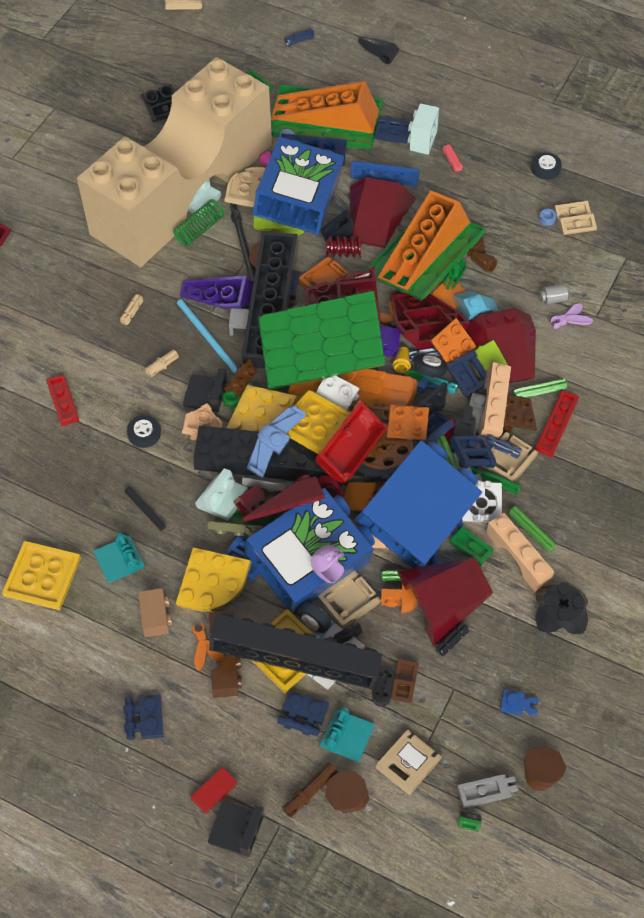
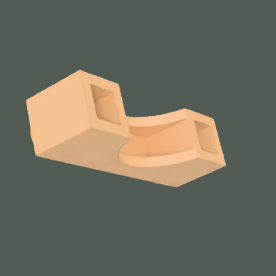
M493 362L486 373L484 388L487 389V397L478 430V436L484 435L485 439L489 434L495 436L497 440L502 435L511 366Z
M505 513L488 523L486 534L498 548L506 549L515 558L524 580L535 593L540 588L551 583L554 571Z

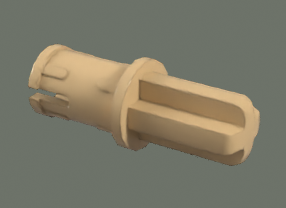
M172 350L161 358L157 357L156 361L145 367L144 370L152 378L163 369L166 370V366L178 359L179 355L175 350Z

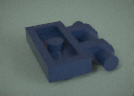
M388 116L386 118L380 117L375 139L407 144L410 131H408L410 121H406V119H392V117Z
M289 690L282 708V712L289 715L288 717L279 715L277 723L284 725L286 729L291 730L293 728L302 731L304 735L317 737L320 728L314 727L313 724H323L329 703ZM299 717L307 720V722L302 723L296 721L295 718Z
M161 695L140 696V705H134L133 698L126 697L123 714L126 716L124 732H126L127 740H134L135 732H141L142 740L164 737ZM134 714H140L141 723H134Z

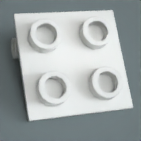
M332 376L322 380L316 394L348 410L352 401L358 400L359 395L357 392L359 388L337 376Z

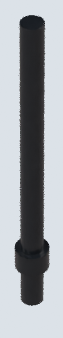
M230 203L231 219L235 224L249 279L253 284L255 271L249 262L250 253L241 223V213L238 211L236 204Z

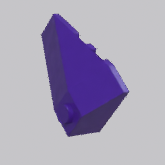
M247 275L183 280L180 296L224 309L242 308L251 301L253 284Z

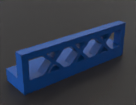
M352 161L351 178L362 180L367 177L396 182L406 186L417 187L419 169Z

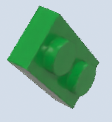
M461 527L450 539V544L467 557H476L480 566L494 552L493 548L464 527Z

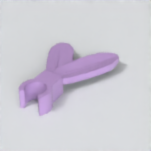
M578 303L573 305L565 315L553 316L550 323L557 322L554 325V329H558L560 326L566 325L567 322L589 325L593 322V319L588 316L578 315L583 307L582 304Z

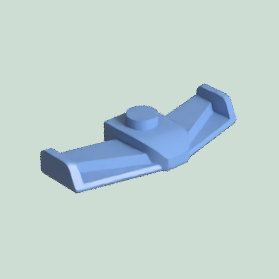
M289 406L271 423L263 426L258 433V439L247 469L263 479L273 451L280 455L290 440L286 433L304 419L306 413L295 406Z

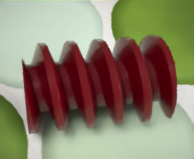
M329 235L328 240H326V257L331 253L332 258H334L335 254L338 253L339 258H341L342 254L345 253L346 258H348L349 254L352 253L353 258H355L358 253L361 258L360 237L357 236L354 241L353 237L350 236L347 241L346 236H343L340 241L338 235H336L335 240Z

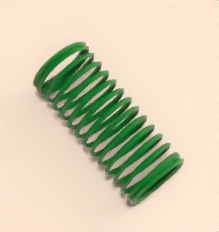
M213 199L208 200L201 208L174 228L173 231L176 239L182 245L189 246L196 238L204 234L207 229L215 225V222L217 223L218 220L224 217L223 208L217 201ZM210 202L215 204L220 209L222 216L220 215L219 211L212 204H210ZM211 206L217 211V213H218L219 215H217V214L213 211V209L211 208ZM204 214L210 219L211 222H209V221L206 219V217L204 216ZM178 230L181 232L182 236L188 241V243H186L181 238V236L178 233Z

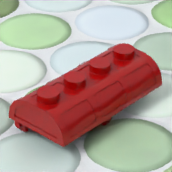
M360 400L317 455L316 461L318 465L334 480L341 483L347 482L388 427Z

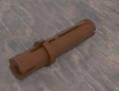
M328 762L303 788L298 789L292 799L282 807L284 813L292 818L304 805H308L310 799L330 778L338 773L335 766Z

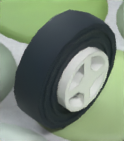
M539 153L532 160L531 170L540 179H554L561 172L562 162L555 154Z
M420 355L415 359L414 369L428 377H443L447 371V363L438 357Z
M142 415L135 417L128 424V439L136 447H151L160 439V425L151 416Z
M303 602L297 609L300 619L305 625L316 632L325 633L332 625L328 615L313 603Z

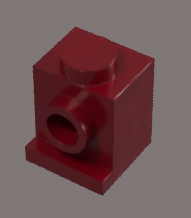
M256 485L235 499L233 503L242 516L245 517L262 505L261 501L266 498V494Z

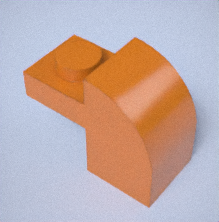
M402 582L401 589L381 590V605H386L387 607L401 606V613L410 612L419 605L412 589L405 590Z

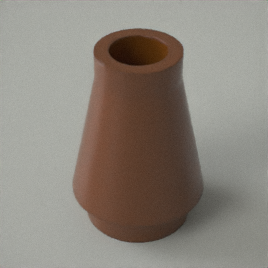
M474 251L471 255V260L485 272H492L497 266V260L494 256Z

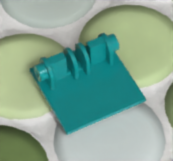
M119 533L116 535L115 542L93 551L108 584L145 568L130 535L126 536L123 533Z
M342 707L341 710L335 709L319 747L359 763L375 724L349 714V710L345 707Z

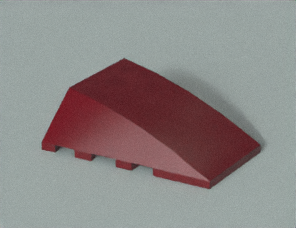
M366 177L351 185L350 215L354 222L351 236L354 241L359 236L361 244L385 248L395 233V229L400 225L402 218L407 214L409 207L416 198L405 187L396 182Z
M375 266L370 267L369 270L364 272H355L352 276L343 278V276L336 278L334 282H324L305 288L306 306L374 291L379 327H381Z
M476 557L397 572L405 590L412 589L429 624L424 628L433 646L493 594Z

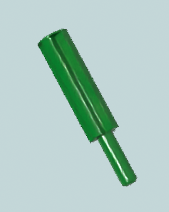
M471 467L473 474L480 473L483 481L502 483V489L516 495L519 494L522 487L521 484L486 470L483 472Z

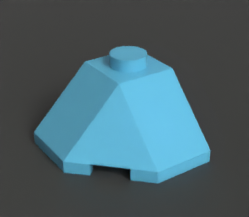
M469 290L454 295L461 313L469 322L481 314L499 311L494 299Z

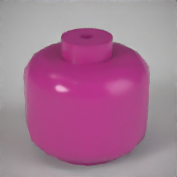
M266 151L259 156V160L264 167H267L272 155L270 151Z

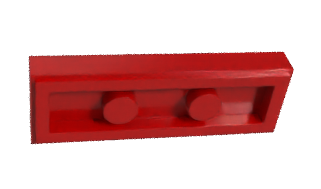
M64 374L46 379L61 427L78 422L79 418Z

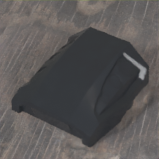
M171 84L163 85L161 89L149 90L145 95L144 93L140 95L153 122L169 117L172 95L175 93Z

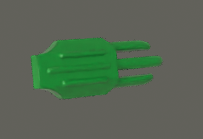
M460 260L449 271L444 281V286H446L451 278L446 290L450 289L453 282L452 289L456 287L467 269V262Z

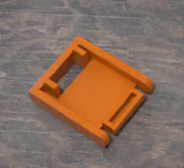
M327 257L298 277V283L303 288H308L312 286L311 283L314 285L324 282L330 283L336 281V278L342 276L346 278L351 275L336 261L332 262V259Z

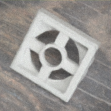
M478 480L476 486L483 491L479 498L486 499L487 506L479 508L475 501L472 506L478 510V515H474L468 510L463 516L462 522L489 523L502 514V483L481 482ZM485 489L491 491L496 500H489L485 496ZM488 506H496L492 514L485 515V510Z

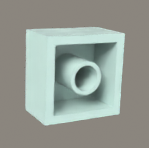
M420 103L418 110L414 111V121H410L408 131H411L408 137L410 151L429 155L437 134L439 107Z

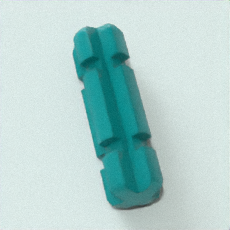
M425 375L422 378L432 385L440 386L443 382H446L448 384L447 390L452 394H455L458 389L457 383H448V380Z

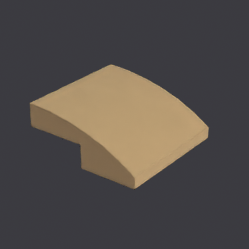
M588 201L554 206V211L557 215L556 219L563 235L597 230L594 214H591Z

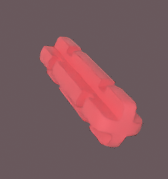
M449 144L444 145L443 153L446 155L450 165L453 166V170L455 172L462 171L463 165L452 146Z

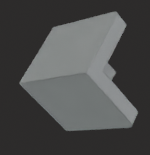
M231 308L229 320L230 336H234L235 328L246 329L249 309Z

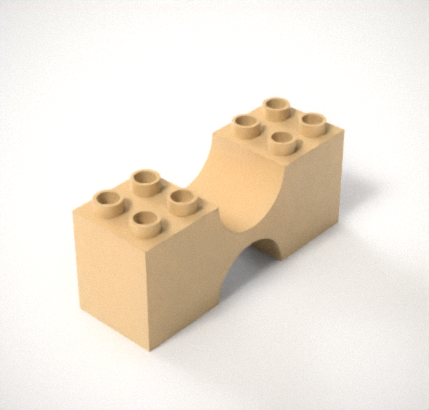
M217 57L209 62L172 95L169 117L163 129L153 141L145 146H141L124 136L77 177L89 234L139 267H142L175 236L174 228L185 221L193 197L209 178L215 175L228 183L235 173L244 172L262 153L272 146L269 86Z

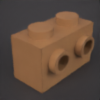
M163 588L138 592L144 636L151 637L169 634L168 626H172L171 614H167L166 611L170 604L169 597L164 595Z

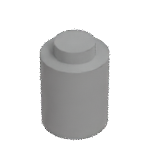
M563 283L543 287L542 291H540V300L546 305L567 301L568 290L566 285Z

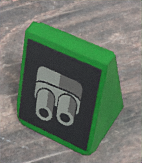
M460 811L457 826L478 832L482 816Z

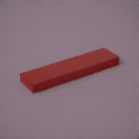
M561 391L535 447L536 451L553 457L577 405L579 396Z

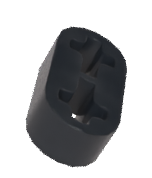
M382 666L379 669L378 678L372 691V701L376 706L384 707L390 703L395 673L391 667ZM384 673H387L389 677L386 680V684L382 683ZM381 689L385 690L383 700H379L378 696Z

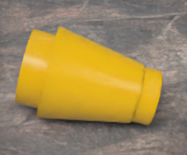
M406 347L398 349L393 362V368L399 374H405L411 368L409 349Z

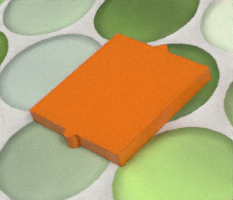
M449 279L446 286H444L443 282L431 295L457 309L458 305L454 295L468 290L461 287V284H457L452 289L454 282L450 289L446 290L450 282Z
M348 482L343 499L349 506L350 511H362L372 499L377 487L376 483Z

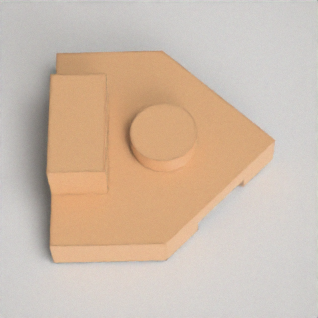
M206 403L201 408L185 415L182 433L191 435V440H197L199 425L222 428L223 422L219 417H216L211 410L212 408Z

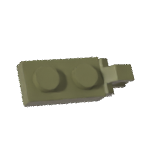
M223 520L208 522V529L214 530V533L226 534V531H231L236 536H245V533L252 536L264 528V525Z

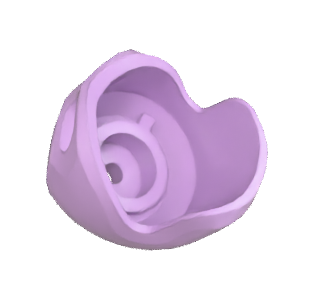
M333 545L322 546L311 558L313 571L327 583L336 582L344 573V567L338 562V558L343 557L344 553Z

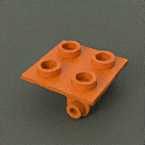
M457 318L431 340L442 356L441 359L447 365L472 352L477 347Z
M391 405L387 438L426 441L429 408Z

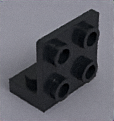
M219 368L217 375H214L213 378L192 374L183 406L199 409L202 405L208 403L212 411L219 412L225 392V383L227 382L226 369Z
M443 382L434 391L431 388L426 389L413 401L412 406L429 408L428 416L434 411H441L446 405L448 384Z
M223 801L208 843L250 857L265 816L264 808L255 805L254 809L250 810Z

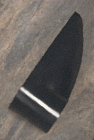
M359 37L358 42L368 52L378 56L385 64H391L399 52V48L394 43Z

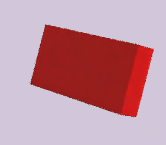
M222 767L190 798L206 815L238 783Z

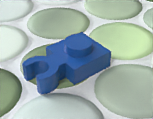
M504 689L500 712L521 716L524 710L529 715L535 716L538 710L532 709L530 705H538L539 699L535 697L524 699L525 693Z

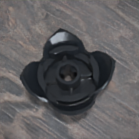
M562 582L559 585L542 587L537 591L536 601L539 603V608L536 612V624L539 631L551 633L564 628L571 634H583L588 623L586 611L588 600L581 590L570 586L566 582ZM559 604L565 605L566 608L564 606L561 608Z

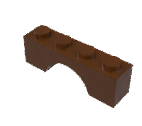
M234 611L210 612V613H209V632H210V635H211V631H212V628H213V624H214V620H215L216 614L228 613V614L233 615V618H234ZM226 655L222 664L211 670L213 698L239 696L238 688H242L241 675L238 676L237 669H241V658Z

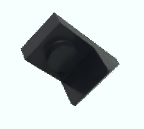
M346 209L321 228L325 242L328 240L329 235L332 236L333 240H335L336 235L339 237L344 235L349 239L354 225L349 210Z

